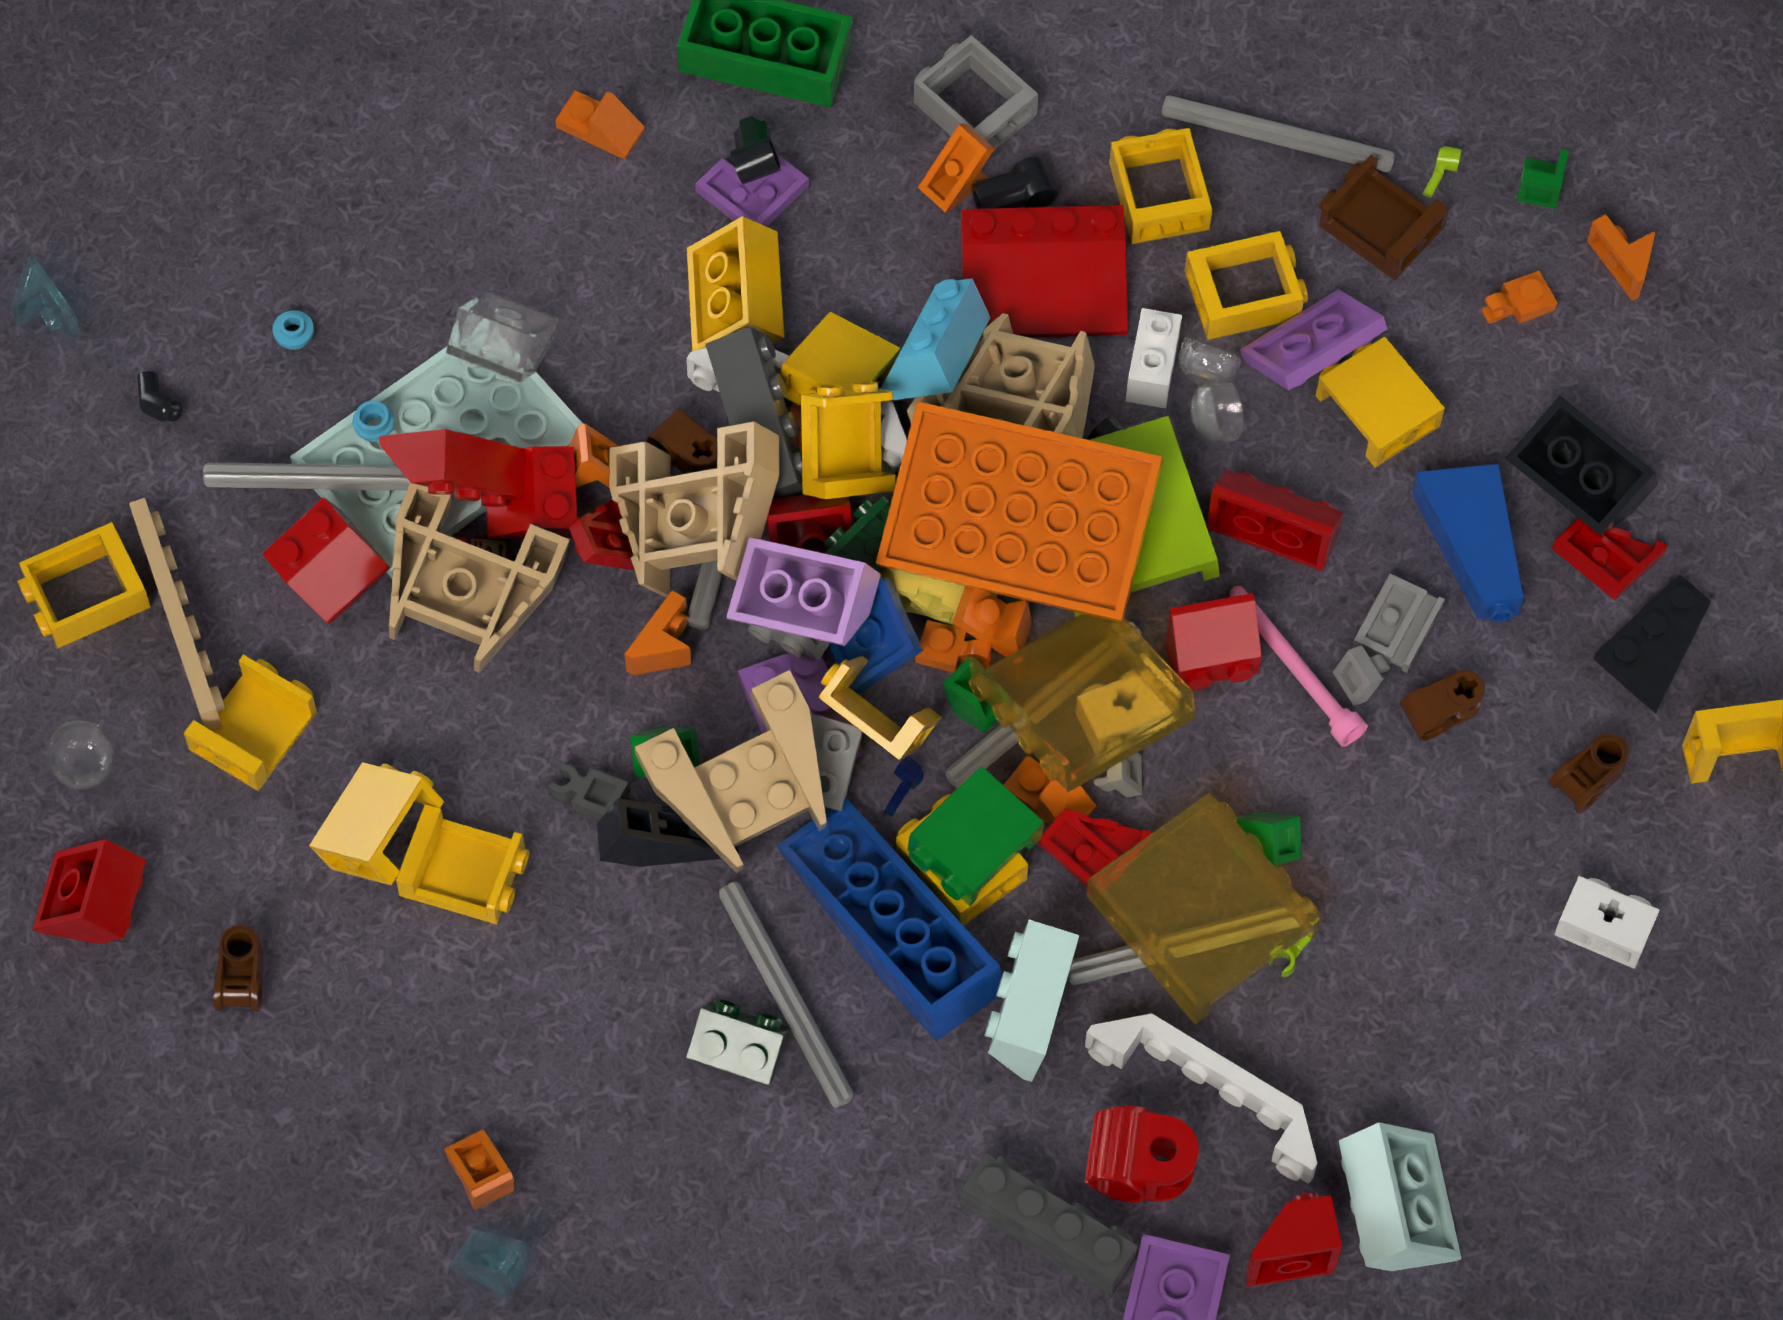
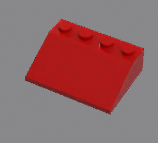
M1123 205L961 209L962 280L973 278L990 315L987 326L1004 313L1008 314L1013 334L1028 338L1078 336L1080 331L1086 332L1087 336L1128 335L1126 240Z

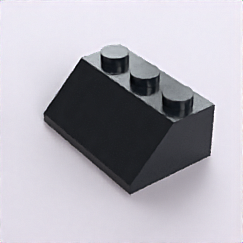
M1559 396L1505 457L1508 462L1599 536H1603L1628 518L1658 485L1655 471L1562 396Z

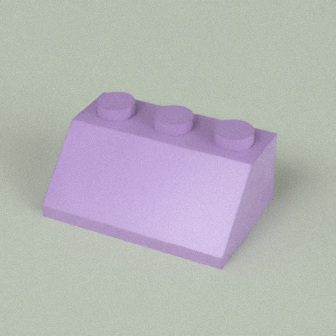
M749 537L726 618L736 622L845 646L870 615L881 574L864 562Z

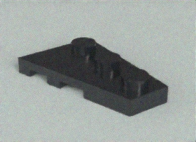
M1677 576L1595 653L1594 660L1656 714L1711 601L1683 576Z

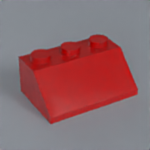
M448 429L379 436V445L410 483L428 487L429 494L450 495L455 493L456 500L478 501L481 499V505L486 507L506 506V500L523 498L524 448Z
M1226 470L1212 490L1207 529L1323 571L1340 532L1344 512L1337 510L1328 502L1312 501L1298 496L1287 487H1274L1260 482L1251 474L1245 472L1235 473Z

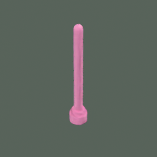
M1234 586L1230 590L1229 595L1234 597L1248 593L1243 587ZM1255 602L1259 634L1330 719L1329 725L1332 728L1330 731L1331 735L1341 747H1346L1360 738L1368 728L1366 722L1356 711L1351 712L1348 708L1343 709Z

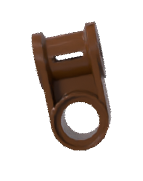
M674 410L647 437V443L671 455V465L683 474L717 468V438L699 426L689 415L681 410Z
M1461 670L1431 685L1414 690L1401 700L1400 706L1421 741H1428L1443 734L1449 728L1477 715L1481 708V699L1484 696L1485 685L1483 679L1477 673L1470 670Z
M1612 733L1596 737L1578 755L1565 762L1554 773L1548 784L1553 789L1559 788L1575 804L1574 810L1578 814L1585 812L1622 776L1629 755L1627 743L1623 738ZM1604 753L1611 754L1616 758L1617 762L1615 764H1606L1600 761L1597 756Z
M235 925L228 928L222 934L219 942L218 969L214 981V1008L216 1011H223L224 1007H251L253 1012H260L263 995V950L254 930L248 926ZM239 944H249L252 946L251 951L243 957L231 955L232 950Z

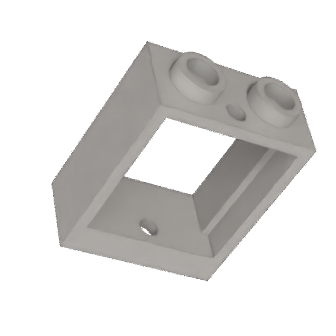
M972 35L961 44H953L938 63L932 68L930 66L925 67L916 76L914 81V104L950 136H952L959 124H968L992 145L995 150L1037 115L1038 93ZM970 68L1007 100L975 128L938 96L939 93Z

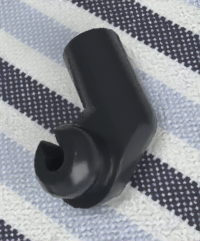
M153 371L139 373L137 376L138 393L142 412L158 421H177L182 414L180 401L171 399L170 396L159 392L157 373Z

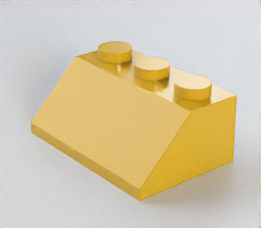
M742 216L687 247L692 352L706 348L705 344L748 327L768 335L773 344L784 339L777 231Z

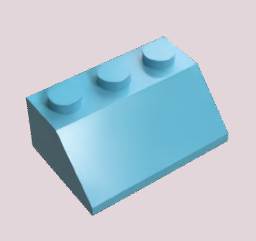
M973 278L958 281L947 279L935 285L881 387L883 390L893 391V400L953 392L990 320V315Z

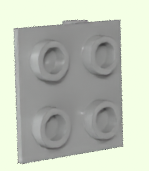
M810 713L824 806L842 811L863 732L851 723L840 722Z

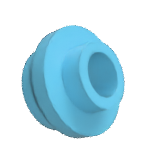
M296 310L287 311L279 315L274 321L272 328L276 342L280 346L291 350L300 349L307 345L314 334L311 318L307 314ZM290 325L300 326L296 331L286 330Z
M367 401L361 404L355 411L352 419L353 428L360 438L367 441H379V436L389 435L392 432L394 416L391 409L379 401ZM371 420H379L381 422L376 426H367V423Z

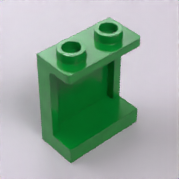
M980 766L910 833L908 842L909 857L919 869L924 872L929 870L941 880L942 888L950 897L955 900L962 899L967 905L971 906L977 900L978 892L1024 847L1030 850L1041 839L1045 822L987 770Z

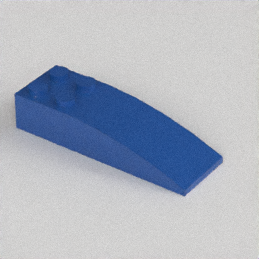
M845 797L842 811L831 808L825 811L827 821L825 829L819 831L812 820L777 845L778 850L871 969L931 1037L938 1041L998 998L996 994L1002 977L1000 965Z

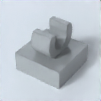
M1361 645L1347 651L1334 669L1333 674L1352 705L1356 706L1368 701L1383 680L1380 673L1388 671L1390 667L1382 654L1369 657Z
M1122 740L1106 744L1107 755L1095 758L1094 765L1101 770H1107V775L1104 778L1094 780V785L1105 792L1116 789L1125 797L1142 795L1141 755Z

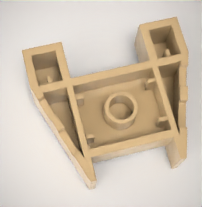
M1002 313L984 329L982 333L983 338L978 341L953 392L915 397L907 410L911 423L918 401L976 415L981 414L1083 439L1095 369L1087 334L1080 331L1071 347L1013 334L1008 314Z
M754 421L717 428V468L671 476V455L647 442L609 448V489L613 501L617 502L622 516V519L619 520L623 534L628 536L634 556L631 557L639 585L667 597L670 593V568L717 561L718 572L737 581L749 537L761 540L779 478V435Z
M410 483L396 515L389 638L396 640L405 616L479 644V649L474 658V671L480 673L553 590L568 554L570 539L530 524L515 562L442 534L441 530L451 509L452 494H429L428 487Z
M790 670L751 689L750 698L767 732L695 768L674 728L635 747V755L653 791L692 830L699 834L736 873L743 869V863L735 849L736 846L806 811H809L819 831L825 829L827 823L810 709Z

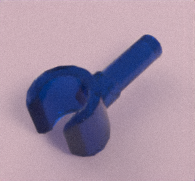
M910 756L904 758L894 771V774L902 782L883 811L893 817L910 789H915L923 781L921 766Z

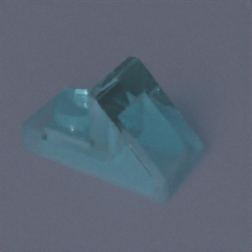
M34 255L26 258L11 307L16 325L19 327L41 314L50 330L59 329L66 340L81 333L74 311Z

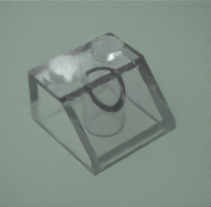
M487 290L459 307L446 353L457 357L458 362L470 368L483 367L495 372V376L502 381L521 383L536 372L560 327L562 319Z

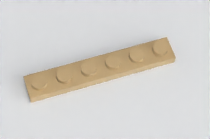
M145 498L130 502L131 512L203 726L211 731L222 728L218 712L225 710L218 686L209 688L206 676L212 675L213 671L206 650L200 652L196 650L194 641L201 639L194 615L185 617L182 606L189 604L182 580L173 582L170 571L176 570L177 565L170 545L161 547L158 537L166 533L159 512L150 513Z

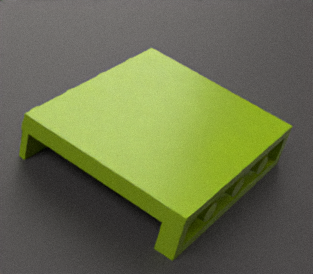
M1169 416L1090 439L1091 441L1162 456L1164 459L1131 592L1200 571L1204 581L1220 577L1218 559ZM1073 612L1076 620L1082 618L1081 613Z

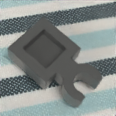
M561 764L559 771L561 777L569 779L570 782L564 786H559L555 783H550L549 785L551 795L561 801L573 799L571 803L574 811L597 820L604 816L617 798L626 799L631 791L627 781L590 768L587 776L584 778L579 776L573 766Z

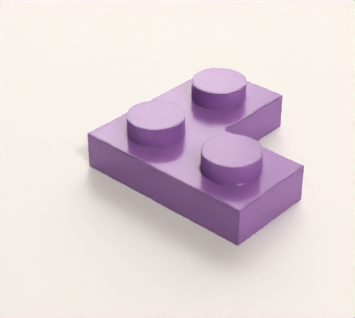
M779 155L781 171L743 185L735 167L722 158L695 183L696 193L732 221L744 216L767 227L809 187V178Z

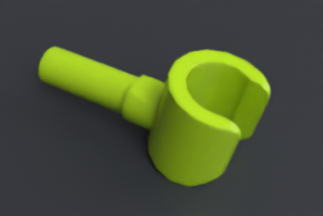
M1449 146L1440 148L1433 175L1422 193L1428 198L1433 196L1443 177L1444 170L1457 172L1461 149Z
M1308 927L1293 945H1290L1288 948L1280 947L1275 949L1269 957V966L1271 967L1278 958H1287L1290 964L1282 971V977L1290 976L1295 970V959L1317 934L1315 929Z

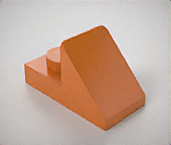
M575 90L555 120L556 128L624 160L627 159L645 131V126L609 91L605 93L601 101H597Z
M959 124L917 188L945 213L949 212L972 193L973 183L989 178L981 169L995 148L968 124Z
M1605 214L1592 221L1587 242L1632 301L1638 299L1645 280L1655 232H1651L1628 244V239L1623 229L1618 225L1614 226Z
M581 424L577 427L569 446H574L576 488L596 480L609 487V448L618 447L619 445L587 424Z
M965 586L952 624L978 640L991 643L994 650L1010 660L1018 662L1021 659L1032 626L1029 604L1026 600L1006 604L987 591Z
M673 590L669 593L625 652V666L628 673L637 675L691 664L690 647L676 639L683 633L689 620L686 598Z
M1028 755L1003 785L1049 825L1065 808L1085 813L1087 816H1090L1096 808V804L1068 769L1062 766L1055 774Z
M484 1129L444 1148L449 1163L463 1183L474 1210L514 1191L513 1175Z

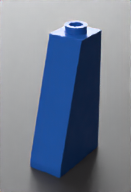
M1499 464L1416 472L1412 488L1413 498L1477 620L1489 618L1492 622H1504L1514 616H1518L1524 596Z

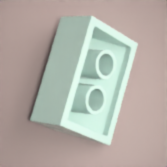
M1028 920L1023 934L1016 931L1014 933L1008 952V957L1015 959L1011 973L1003 972L996 996L1004 998L1000 1013L991 1012L985 1031V1036L992 1038L988 1053L1019 1077L1031 1082L1046 1055L1079 938L1077 934L1032 920Z
M1379 1122L1339 1140L1342 1155L1341 1164L1347 1178L1351 1197L1350 1206L1355 1216L1360 1238L1359 1248L1366 1267L1396 1271L1454 1262L1462 1259L1433 1133Z

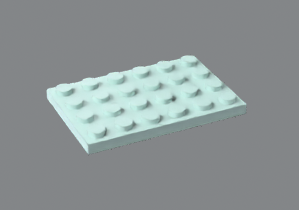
M488 318L370 400L379 401L391 409L394 416V428L389 435L448 429L520 448L532 446H569L577 427L583 424ZM355 411L290 456L292 464L396 466L379 445V441H367L356 434L352 423ZM371 420L367 423V426H376L381 422L379 420ZM314 489L321 498H326L344 512L391 567L386 573L392 578L396 515L407 490ZM453 493L451 509L441 533L451 537L453 533H457L486 512V506L481 505V499L478 501H460L455 499V493Z

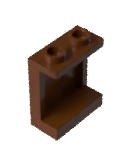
M1370 155L1362 165L1356 163L1352 166L1344 179L1345 183L1337 191L1331 189L1325 195L1319 206V209L1322 210L1319 226L1390 278L1396 280L1444 229L1449 208L1437 199L1429 207L1422 204L1377 171L1378 159Z

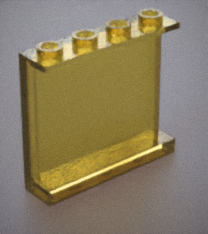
M1081 614L986 669L975 657L970 659L972 678L969 679V685L974 695L978 697L979 701L986 700L1000 725L1004 728L1009 726L1016 734L1018 743L1027 754L1033 753L1040 761L1041 768L1048 779L1051 781L1057 780L1067 792L1196 719L1193 691L1125 618L1123 623Z
M1211 793L1205 795L1089 878L1086 894L1194 1024H1197L1209 1015L1211 1004L1306 935L1311 940L1315 938L1320 924V915L1314 903L1306 896L1302 898L1292 888V881L1287 872L1278 864L1273 866L1264 855V848L1257 837L1252 833L1246 834L1236 823L1237 818L1231 807L1224 801L1218 802Z

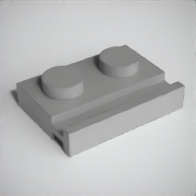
M1389 574L1359 629L1352 647L1355 648L1362 645L1370 656L1382 654L1387 664L1393 663L1402 667V671L1408 673L1440 613L1445 599L1440 596L1437 599L1427 594V590L1393 574Z

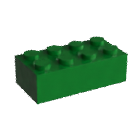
M692 0L677 44L678 72L832 108L852 45V16L783 0Z

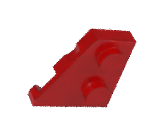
M613 499L578 519L569 527V530L575 542L576 552L582 558L583 563L635 571L631 557L634 556L628 536L623 534L619 521L622 519L618 503L613 501Z
M1578 519L1555 540L1551 549L1616 601L1664 556L1668 546L1659 541H1655L1654 546L1630 539L1631 532L1619 528H1612L1603 536H1599Z
M1065 808L1045 830L1037 844L1095 896L1101 899L1152 841L1155 835L1151 831L1132 829L1118 825V822L1103 818H1092L1085 813Z

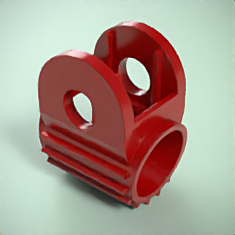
M1117 1106L1104 1110L1100 1109L1099 1113L1095 1112L1085 1184H1089L1088 1188H1092L1108 1198L1122 1202L1139 1203L1143 1200L1166 1202L1182 1195L1192 1182L1199 1155L1196 1135L1182 1120L1169 1115L1156 1114L1148 1108ZM1154 1156H1163L1169 1161H1158Z

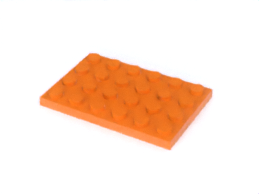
M917 401L876 564L877 566L1123 623L1164 459L1158 455Z

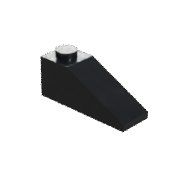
M617 798L597 823L600 861L644 867L722 859L670 806ZM736 846L735 849H736L737 853L739 854L738 846Z

